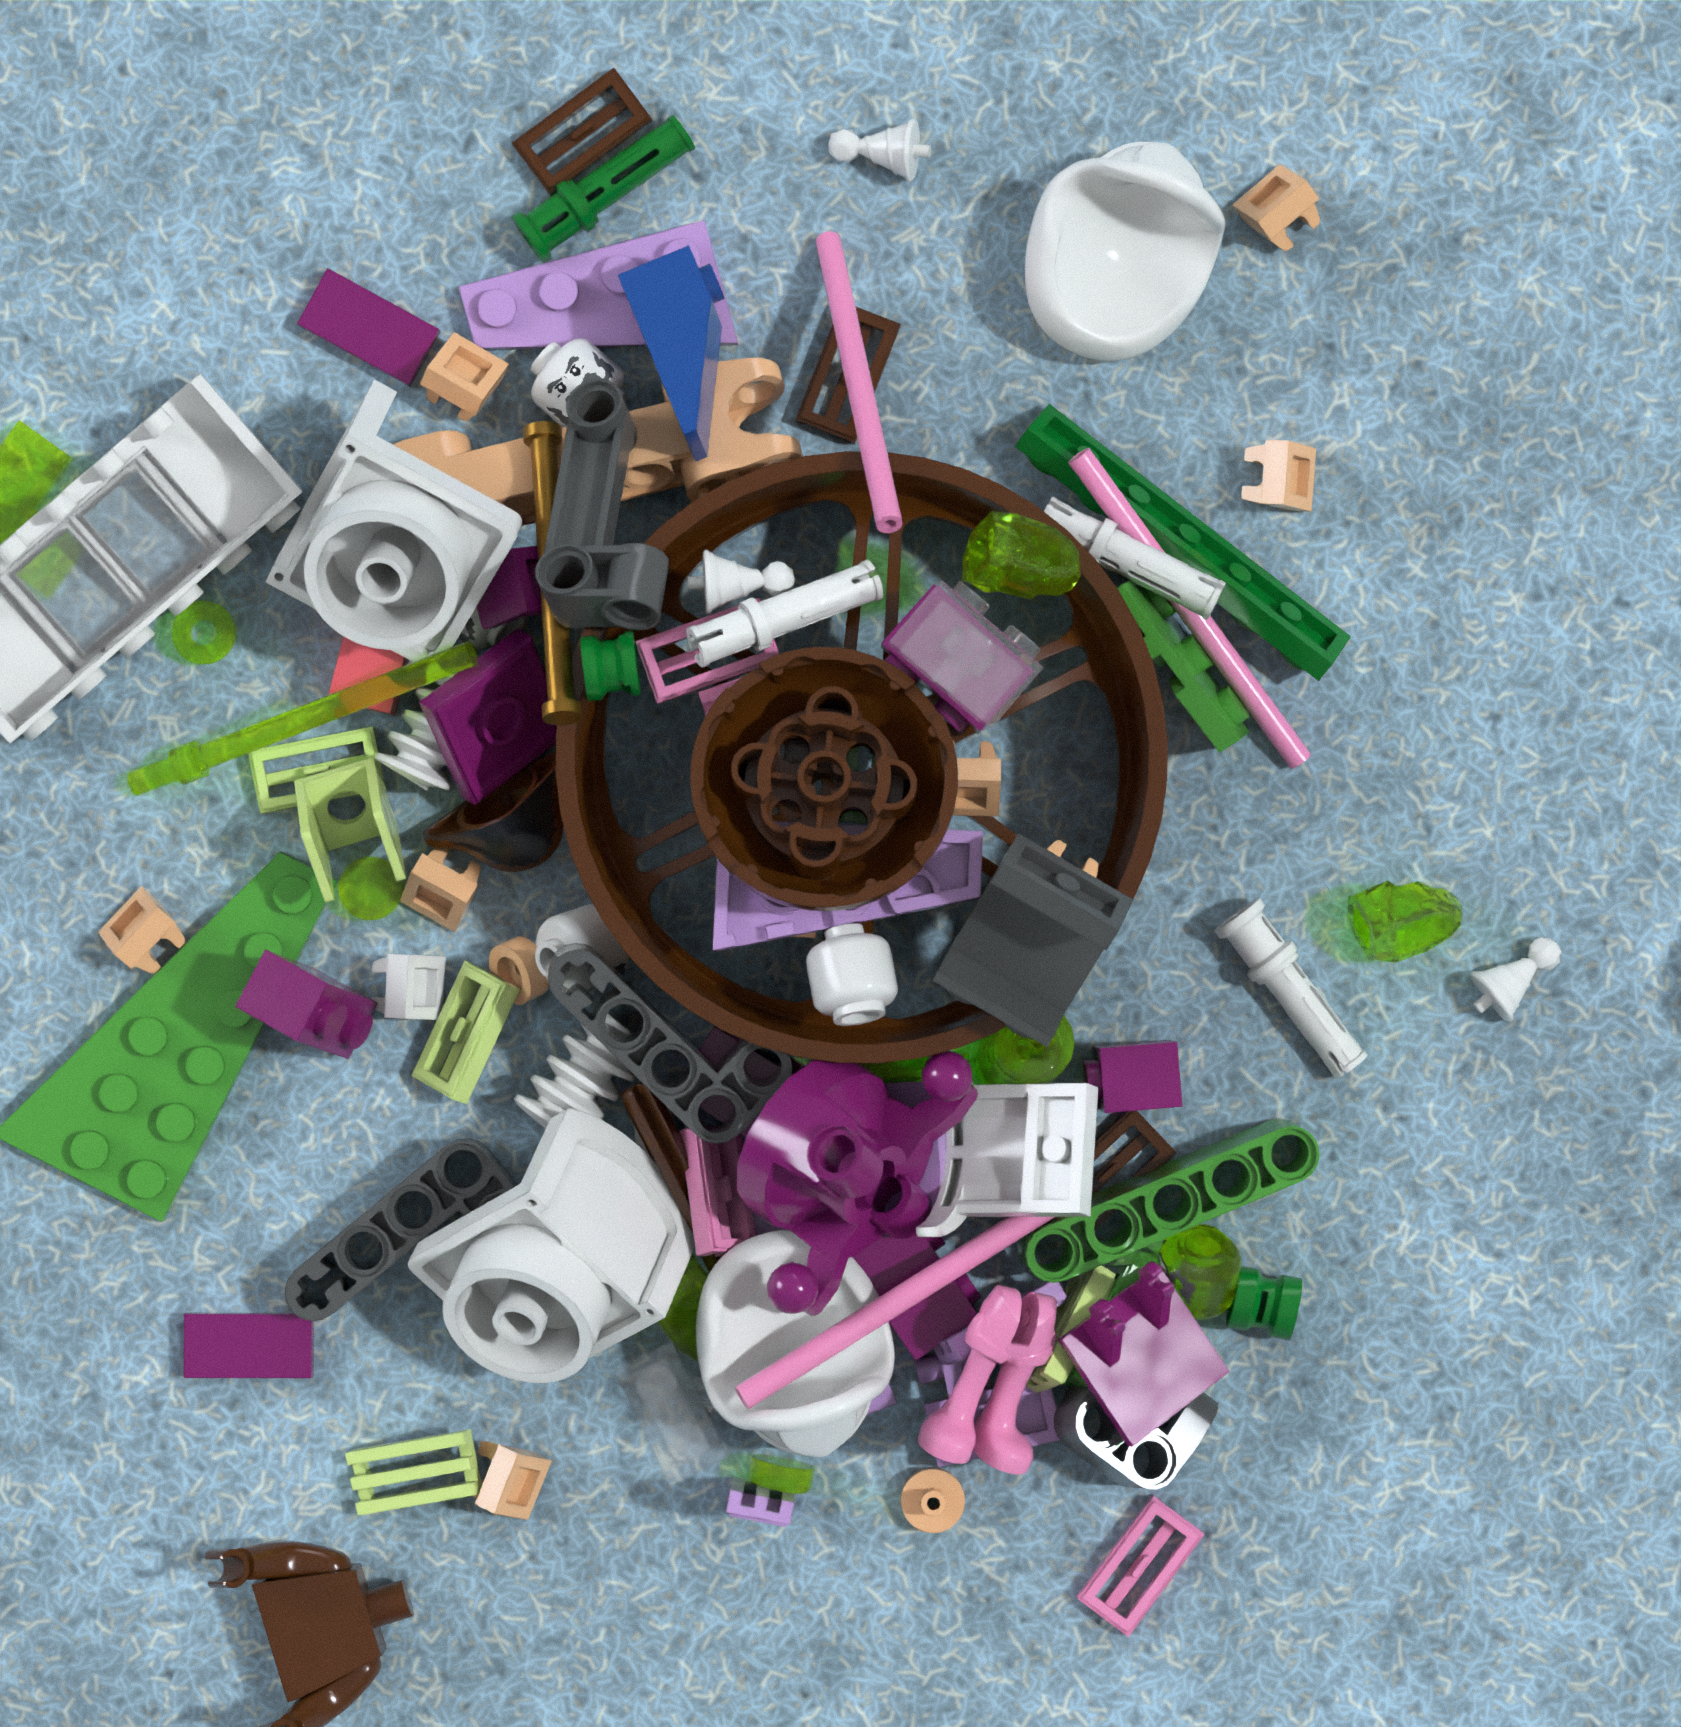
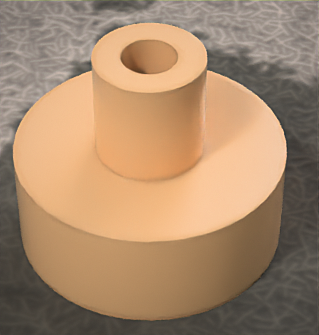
M523 936L514 937L495 946L489 955L490 973L520 988L514 1001L516 1005H522L543 995L549 988L546 977L542 975L536 964V944Z
M926 1467L913 1473L905 1482L901 1492V1506L904 1516L912 1526L923 1532L939 1533L950 1529L958 1522L964 1511L965 1496L961 1483L951 1472L939 1467ZM934 1497L939 1500V1503L936 1506H930L927 1501Z

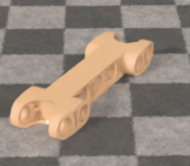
M760 357L718 361L708 455L706 458L696 462L663 385L662 396L664 403L629 411L637 429V441L629 453L621 501L685 486L687 497L690 502H693L730 480L765 466L803 457L800 443L790 435L773 433L754 434L739 428L746 418L763 410L783 394L785 384L778 364ZM762 381V382H759V383L750 384V383H752V382ZM567 427L562 428V442L556 446L558 474ZM445 430L405 439L393 444L514 510L520 515L522 526L536 523L531 448L524 444L523 438L472 450L470 440L466 434L459 431Z

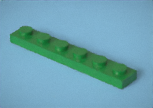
M1051 404L1045 407L1014 446L1028 457L1031 464L1037 470L1055 477L1077 494L1081 502L1089 510L1108 518L1068 463L1076 454L1086 448H1090L1164 552L1188 564V566L1226 582L1217 603L1230 613L1238 625L1246 630L1257 633L1279 650L1283 658L1291 666L1306 671L1319 681L1351 638L1349 634Z

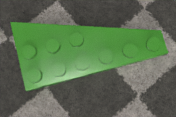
M279 852L0 1126V1140L160 1222L165 1221L265 1026V1023L236 1008V1003L265 949L298 962L327 905L313 868L283 852ZM332 878L333 889H335L339 881Z

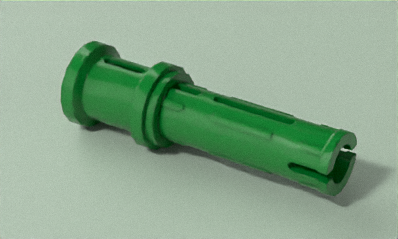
M671 115L667 118L666 122L617 153L616 156L577 183H574L571 179L567 182L561 181L555 185L556 193L526 214L520 211L516 212L511 216V219L532 251L544 264L551 259L550 251L581 230L589 233L595 229V224L599 222L598 214L637 187L643 185L688 151L694 150L695 145L681 123L674 115ZM652 150L655 151L654 156L615 183H611V179ZM600 188V193L587 201L585 197ZM565 213L564 218L544 232L542 231L543 226L560 214Z

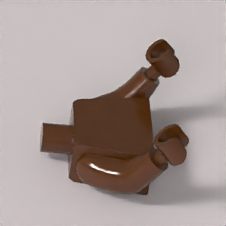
M270 1541L237 1549H210L205 1553V1559H221L224 1566L223 1574L219 1580L207 1582L210 1588H237L246 1580H256L252 1584V1588L287 1702L297 1700L281 1719L259 1727H324L352 1705L378 1675L381 1669L380 1657L387 1649L381 1626L414 1616L412 1602L404 1580L369 1590L361 1563L351 1564L349 1557L344 1552L330 1547L298 1541Z

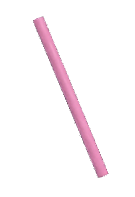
M828 231L816 238V247L874 518L878 531L893 533L902 527L901 512L841 238L838 233Z
M1090 448L1082 450L1070 459L1068 463L1108 519L1118 523V530L1164 552ZM1168 600L1289 768L1293 769L1306 761L1311 753L1211 615L1206 620L1202 616L1188 610V608Z
M1055 1217L1004 1218L735 1387L737 1395L749 1410Z

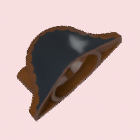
M556 752L531 762L476 805L467 800L459 804L423 831L424 841L433 848L454 849L471 854L489 867L500 871L519 872L541 865L558 848L563 835V822L560 814L556 781Z

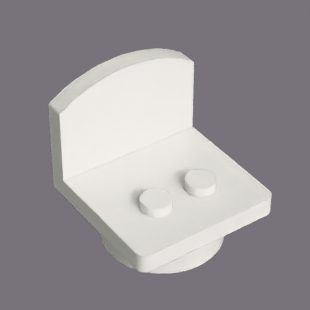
M374 379L297 517L265 582L316 609L318 614L331 628L347 639L371 648L392 650L425 669L436 670L444 663L515 542L522 526V519L514 510L376 436L397 391Z
M567 1108L550 1119L521 1183L419 1241L408 1261V1268L443 1300V1318L446 1327L456 1344L470 1358L486 1369L510 1379L529 1383H549L574 1375L586 1364L589 1358L664 1319L695 1248L694 1235L655 1161L629 1137L602 1119L579 1110Z

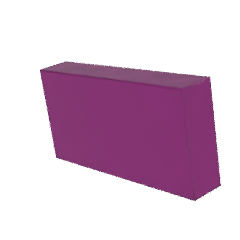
M329 268L324 273L297 322L299 327L411 387L441 332L435 326Z
M187 1312L184 1314V1378L314 1377V1321L301 1319L294 1313Z

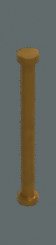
M537 421L527 424L523 428L524 444L531 448L538 561L545 550L558 479L556 446L562 442L561 425L552 421ZM540 589L548 701L542 705V719L545 723L552 725L572 724L582 718L581 703L574 700L569 627H564L556 621Z

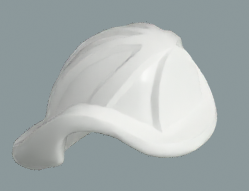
M1160 142L1124 144L1109 151L1100 158H1090L1073 163L1054 176L1044 190L1034 213L1027 241L1025 287L1028 304L1036 322L1049 338L1064 349L1084 358L1100 361L1126 360L1141 355L1160 344L1180 326L1193 310L1204 291L1222 242L1226 226L1225 218L1214 198L1203 188L1196 170L1174 146Z
M777 1230L759 1234L737 1244L726 1252L714 1265L702 1288L696 1317V1350L702 1381L713 1407L728 1423L740 1429L754 1430L766 1442L788 1453L824 1457L844 1444L855 1433L864 1420L871 1401L888 1386L893 1374L895 1361L891 1328L889 1322L748 1410L735 1391L737 1385L879 1297L867 1274L854 1258L850 1257L837 1292L820 1314L816 1316L808 1315L805 1312L788 1314L777 1310L771 1303L767 1291V1282L771 1273L780 1265L791 1262L807 1266V1258L811 1247L790 1230Z

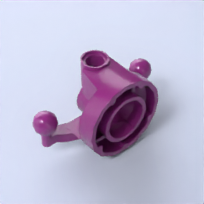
M946 1051L932 1055L925 1062L922 1069V1081L926 1092L932 1098L922 1101L913 1108L890 1096L882 1079L861 1064L836 1063L822 1060H813L790 1076L765 1104L747 1134L737 1164V1191L746 1207L771 1225L792 1231L811 1247L807 1258V1266L791 1262L780 1265L771 1273L767 1282V1291L771 1303L777 1310L788 1314L801 1312L811 1316L820 1314L837 1292L850 1257L857 1255L880 1238L884 1232L896 1239H908L916 1235V1227L921 1225L931 1213L932 1205L929 1195L919 1184L933 1150V1142L963 1119L978 1096L977 1089L972 1085L971 1066L963 1055ZM902 1191V1197L898 1205L892 1210L884 1212L888 1199Z

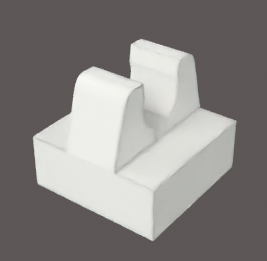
M388 954L386 958L374 961L372 972L387 974L385 997H371L372 1000L378 1003L375 1010L384 1013V1018L437 1020L444 1001L446 956Z

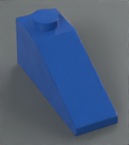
M688 245L618 274V277L696 462L706 458L708 455L722 325L714 303L725 298L711 264L709 263L698 268Z

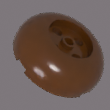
M840 647L802 648L787 651L760 662L759 667L740 678L729 689L726 688L713 703L700 726L694 743L690 769L691 797L695 816L709 848L726 870L744 886L773 902L792 908L808 911L846 910L875 902L892 894L907 884L931 860L949 828L954 813L958 788L957 757L951 734L943 716L937 712L930 700L915 685V681L903 671L882 659L857 650ZM797 738L803 740L809 747V755L799 764L787 762L780 753L782 745L790 739ZM857 746L869 748L875 756L874 765L869 770L863 772L853 770L846 761L847 754L851 749ZM819 779H828L835 784L837 789L831 788V795L821 796L816 794L813 783ZM786 802L795 804L801 811L800 821L788 827L777 825L772 818L773 810L777 805ZM850 810L861 812L867 819L865 831L858 835L847 834L838 825L841 815Z

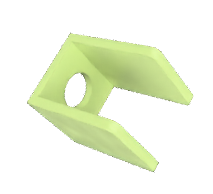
M374 757L294 781L301 837L325 903L335 900L328 851L373 837L381 836L396 881L406 879L397 822ZM343 791L355 792L364 799L365 807L361 814L353 819H338L328 810V803L334 795Z

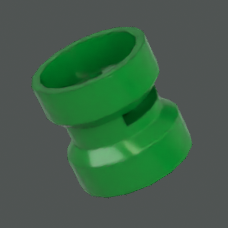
M1239 1265L1234 1277L1228 1304L1226 1327L1241 1331H1247L1251 1327L1263 1328L1270 1337L1290 1341L1300 1306L1302 1279L1283 1274L1276 1279L1263 1277L1258 1269ZM1262 1291H1264L1260 1313H1258Z

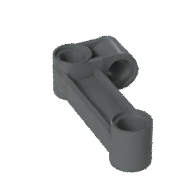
M599 378L587 380L570 393L566 402V412L569 420L545 550L535 568L536 580L554 618L564 627L574 629L583 627H621L629 630H647L655 627L660 621L669 558L661 550L646 544L626 543L613 545L629 453L637 441V429L624 397L616 384Z

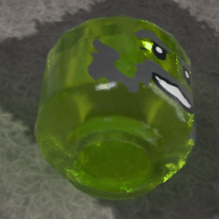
M1206 1224L1196 1225L1164 1239L1159 1251L1157 1264L1162 1267L1195 1320H1207L1217 1317L1229 1309L1236 1294L1238 1278L1242 1267L1240 1250L1235 1243L1216 1227Z

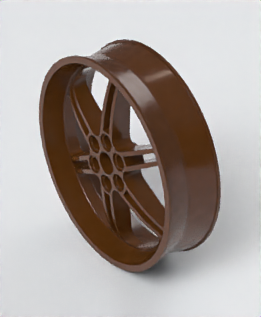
M844 451L810 455L765 466L730 480L694 500L662 524L643 543L656 547L669 558L668 575L660 617L668 616L682 625L699 619L682 607L681 593L687 577L691 576L703 564L704 550H709L714 554L724 545L750 529L779 515L803 507L821 503H832L848 509L855 520L856 527L852 567L866 560L870 521L874 513L861 452ZM887 452L903 524L898 531L889 533L884 639L898 625L902 533L909 524L915 521L928 519L946 522L980 534L1031 565L1067 600L1072 613V625L1068 632L1058 640L1036 648L1017 658L1029 668L1058 654L1079 648L1085 653V662L1059 677L1008 701L983 730L1074 683L1085 682L1097 688L1103 695L1111 717L1116 744L1117 789L1115 814L1109 842L1104 857L1098 864L1096 878L1134 899L1151 860L1161 825L1167 787L1168 739L1163 699L1152 658L1135 618L1119 590L1096 559L1067 529L1035 504L1003 485L964 468L925 457ZM861 606L847 611L844 648L857 650ZM585 627L581 637L594 635L600 641L617 639L619 635L625 634V631H633L635 641L660 632L655 627L647 630H629L621 627ZM579 639L571 663L574 700L581 703L582 718L572 724L557 725L556 781L560 814L569 850L579 876L602 921L626 954L658 987L692 1013L719 1029L755 1045L796 1057L836 1063H885L918 1059L960 1048L1007 1027L1003 1021L979 1007L965 1004L958 1000L913 1016L898 1019L883 1016L875 1021L859 1025H836L833 1022L832 1016L823 1015L815 1008L812 997L804 1001L794 1002L776 999L745 988L715 972L690 955L674 941L655 921L651 910L650 897L656 886L668 877L716 856L709 846L706 845L648 872H642L638 869L637 859L640 855L699 824L693 811L641 838L632 837L620 826L612 806L606 774V726L611 692H608L602 700H587ZM675 643L658 649L669 657L686 652ZM745 649L730 656L739 661L756 654ZM883 650V660L885 661L889 654ZM697 663L685 667L696 676L712 670L707 666L702 668ZM726 680V681H724V682H721V683L712 685L711 687L716 686V685H719V684H722V683H725V682H728V681ZM934 694L926 696L932 705L938 701ZM947 724L955 744L977 734L970 726H967L960 734ZM794 738L784 743L785 754L783 759L789 763L799 764L809 755V747L803 740ZM821 779L822 790L820 795H831V788L837 789L835 784L828 779ZM789 802L777 805L779 813L772 815L774 821L795 822L801 819L799 808ZM967 816L1009 848L1017 834L992 816ZM982 856L981 872L992 878L998 866ZM874 920L862 922L861 925H863L864 933L873 934ZM823 930V941L825 940L824 932L826 930Z

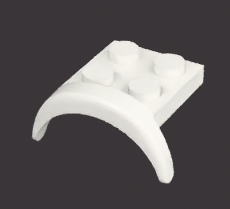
M972 1082V1085L978 1092L977 1099L963 1119L946 1132L945 1164L940 1190L931 1213L921 1225L916 1227V1235L918 1237H942L955 1231L967 1217H1090L1098 1087L1089 1083L974 1085Z

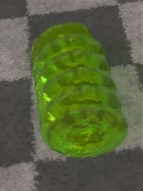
M1064 1015L1048 1047L1032 1038L1019 1036L1008 1027L982 1038L978 1054L974 1059L977 1078L982 1085L1051 1083L1063 1072L1072 1059L1075 1045L1072 1026Z

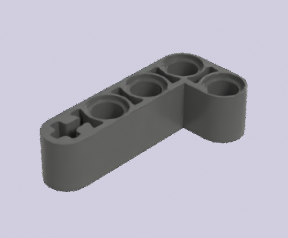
M581 943L564 945L554 953L549 962L548 981L550 990L555 998L691 1131L706 1142L719 1144L729 1142L738 1136L760 1114L768 1100L791 1076L792 1063L790 1055L775 1050L772 1051L778 1055L780 1061L774 1075L763 1080L753 1079L748 1076L743 1069L745 1059L754 1050L764 1047L744 1039H740L714 1065L597 950L589 945ZM570 962L576 967L583 965L585 962L591 964L592 966L588 971L589 979L602 994L609 982L616 987L601 997L593 1013L585 1009V1007L593 1003V998L582 985L576 983L569 989L563 986L566 980L563 965ZM617 1005H632L641 1013V1025L633 1034L618 1036L610 1032L606 1027V1016ZM665 1050H677L688 1059V1067L683 1076L673 1081L661 1080L655 1076L651 1070L655 1057ZM722 1095L729 1098L734 1104L732 1116L722 1125H708L698 1116L700 1104L709 1096Z
M466 1138L450 1143L300 1265L287 1280L285 1286L286 1303L290 1310L301 1319L319 1321L329 1317L457 1211H460L465 1216L519 1184L482 1142ZM467 1150L473 1152L479 1158L482 1165V1173L480 1179L475 1184L464 1186L456 1183L448 1173V1162L455 1151ZM418 1191L429 1198L432 1204V1215L427 1224L413 1226L402 1219L399 1213V1202L406 1192ZM368 1232L380 1240L383 1254L377 1265L365 1267L353 1260L349 1246L351 1239L356 1233ZM332 1252L341 1271L354 1279L356 1284L353 1287H349L344 1276L325 1292V1296L330 1302L327 1306L320 1300L308 1304L302 1296L308 1289V1285L303 1278L308 1275L310 1279L316 1281L334 1269L336 1265L326 1259Z

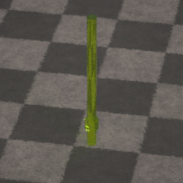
M466 641L201 745L197 741L188 742L170 749L167 758L129 772L127 774L128 785L134 795L140 796L176 781L182 785L189 784L207 777L212 767L474 667L478 664L476 652L472 644Z

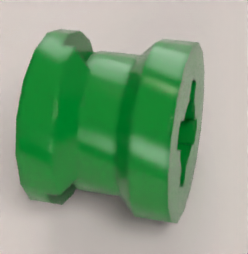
M625 631V634L619 635L617 639L600 641L594 635L580 637L583 674L588 701L602 700L608 692L625 691L627 694H632V696L641 695L633 631Z

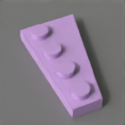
M705 220L459 286L474 344L485 350L545 349L554 341L562 347L569 341L579 338L589 340L597 348L647 346L618 274L689 245L698 268L709 263L711 264L725 298L714 303L722 325L720 346L738 345Z
M774 821L777 825L783 827H788L796 823ZM838 824L849 835L861 834L867 827L866 825ZM948 829L931 860L907 884L875 902L839 911H808L773 902L744 886L717 859L713 952L827 930L843 924H857L977 900L980 898L983 831Z

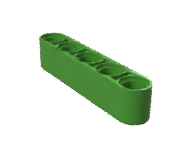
M1277 1118L1265 1121L1167 1162L1156 1169L1093 1193L1090 1217H1055L1017 1241L1018 1256L1023 1264L1041 1280L1052 1283L1066 1281L1303 1181L1313 1173L1318 1165L1320 1156L1318 1143L1311 1133L1290 1120ZM1294 1135L1299 1147L1296 1157L1287 1165H1274L1271 1157L1273 1145L1283 1136ZM1236 1160L1240 1167L1238 1181L1230 1189L1216 1190L1212 1181L1214 1170L1223 1161ZM1166 1185H1178L1182 1194L1181 1203L1178 1208L1167 1215L1156 1214L1153 1201L1158 1190ZM1106 1210H1120L1123 1216V1225L1119 1233L1111 1239H1097L1094 1225L1098 1216ZM1046 1235H1061L1065 1244L1061 1257L1051 1264L1037 1263L1035 1249L1038 1242Z

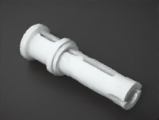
M1258 897L1222 922L1214 932L1219 939L1227 938L1247 964L1249 970L1246 975L1251 982H1256L1259 986L1262 984L1266 985L1336 1080L1345 1074L1344 1071L1348 1073L1359 1065L1368 1054L1365 1050H1362L1317 988L1296 962L1299 956L1296 952L1298 948L1293 941L1285 942L1262 912L1265 904Z

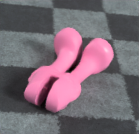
M1001 1285L995 1286L966 1330L965 1342L971 1347V1351L960 1378L942 1407L933 1411L921 1425L918 1435V1443L921 1448L936 1458L955 1464L967 1463L972 1451H974L981 1460L999 1471L1020 1475L1025 1474L1029 1470L1034 1458L1033 1447L1029 1440L1016 1428V1415L1022 1393L1035 1367L1045 1365L1054 1350L1057 1339L1054 1329L1057 1314V1300L1055 1297L1029 1292L1021 1300L1020 1292L1016 1288ZM999 1363L1001 1367L991 1395L982 1413L974 1423V1415L984 1387L995 1365Z

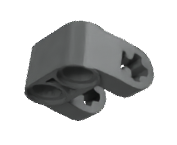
M1072 1385V1387L1068 1388L1056 1409L1054 1429L1057 1437L1066 1447L1113 1482L1123 1487L1158 1489L1167 1485L1175 1477L1176 1473L1196 1449L1216 1416L1218 1403L1203 1392L1134 1447H1128L1090 1388L1081 1385V1387ZM1091 1406H1094L1100 1416V1428L1098 1433L1090 1439L1083 1428V1417L1085 1412ZM1143 1443L1149 1453V1465L1146 1471L1139 1476L1134 1469L1132 1459L1135 1449Z

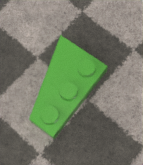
M1131 581L1117 587L1140 628L1152 660L1162 668L1168 664L1175 673L1169 679L1175 696L1218 752H1222L1250 733L1243 722L1249 718L1246 707L1230 686L1221 689L1208 669L1214 663L1192 633L1188 636L1185 635L1173 617L1176 611L1166 598Z

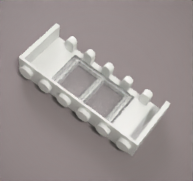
M201 373L195 376L0 544V733L9 744L21 734L29 742L40 735L58 718L51 708L70 692L77 700L84 697L107 676L100 668L103 663L117 651H120L126 659L134 654L155 635V632L148 626L167 608L175 617L203 594L204 591L197 583L211 570L217 567L225 575L252 551L245 542L264 525L271 533H274L301 509L294 501L302 493L301 487Z

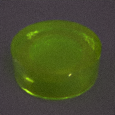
M362 857L350 863L343 871L338 886L339 897L343 906L353 916L363 920H380L391 915L400 905L401 895L404 890L403 880L396 881L390 862L378 857Z
M755 1454L752 1456L748 1478L751 1480V1483L767 1489L805 1494L807 1491H811L815 1467L798 1460L766 1454Z

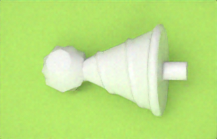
M914 118L896 127H888L879 133L870 136L866 135L862 139L855 135L852 129H839L831 134L828 143L829 153L837 162L849 163L861 154L870 159L875 165L879 164L891 170L894 174L904 177L908 182L915 178L919 157L930 158L931 145L920 144L919 125Z
M704 550L703 576H688L687 581L688 589H703L705 612L707 615H710L712 611L725 607L737 599L747 597L749 593L763 588L772 597L792 590L795 577L793 569L783 562L776 561L770 563L761 573L758 569L748 568L736 563L734 560L730 561L714 555L709 550Z
M1541 937L1529 945L1528 958H1521L1518 961L1504 965L1499 964L1497 967L1483 971H1472L1471 980L1483 994L1481 998L1473 1003L1475 1008L1482 1013L1492 1006L1500 1017L1505 1021L1512 1022L1513 1015L1519 1007V1003L1527 988L1530 987V982L1536 970L1548 971L1560 963L1561 950L1559 945L1551 938Z

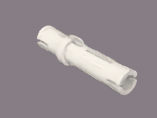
M1055 497L1050 499L1044 512L1067 529L1096 559L1101 567L1115 572L1168 600H1172L1208 620L1226 582L1188 566V564L1130 537V535L1117 529L1118 523L1108 518L1102 522L1072 508Z
M864 560L858 565L757 602L754 598H749L741 601L738 610L697 626L687 627L686 636L691 652L699 649L700 653L696 654L694 659L702 668L708 666L711 662L751 647L759 652L771 647L772 639L866 603L881 600L883 598V587L880 577L876 575L869 578V574L875 572V567L869 560Z

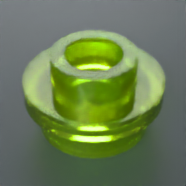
M211 601L193 602L174 619L172 625L174 646L180 655L190 662L201 665L219 662L230 653L235 644V622L230 613L217 603ZM202 621H210L216 628V637L208 645H199L193 637L194 627Z

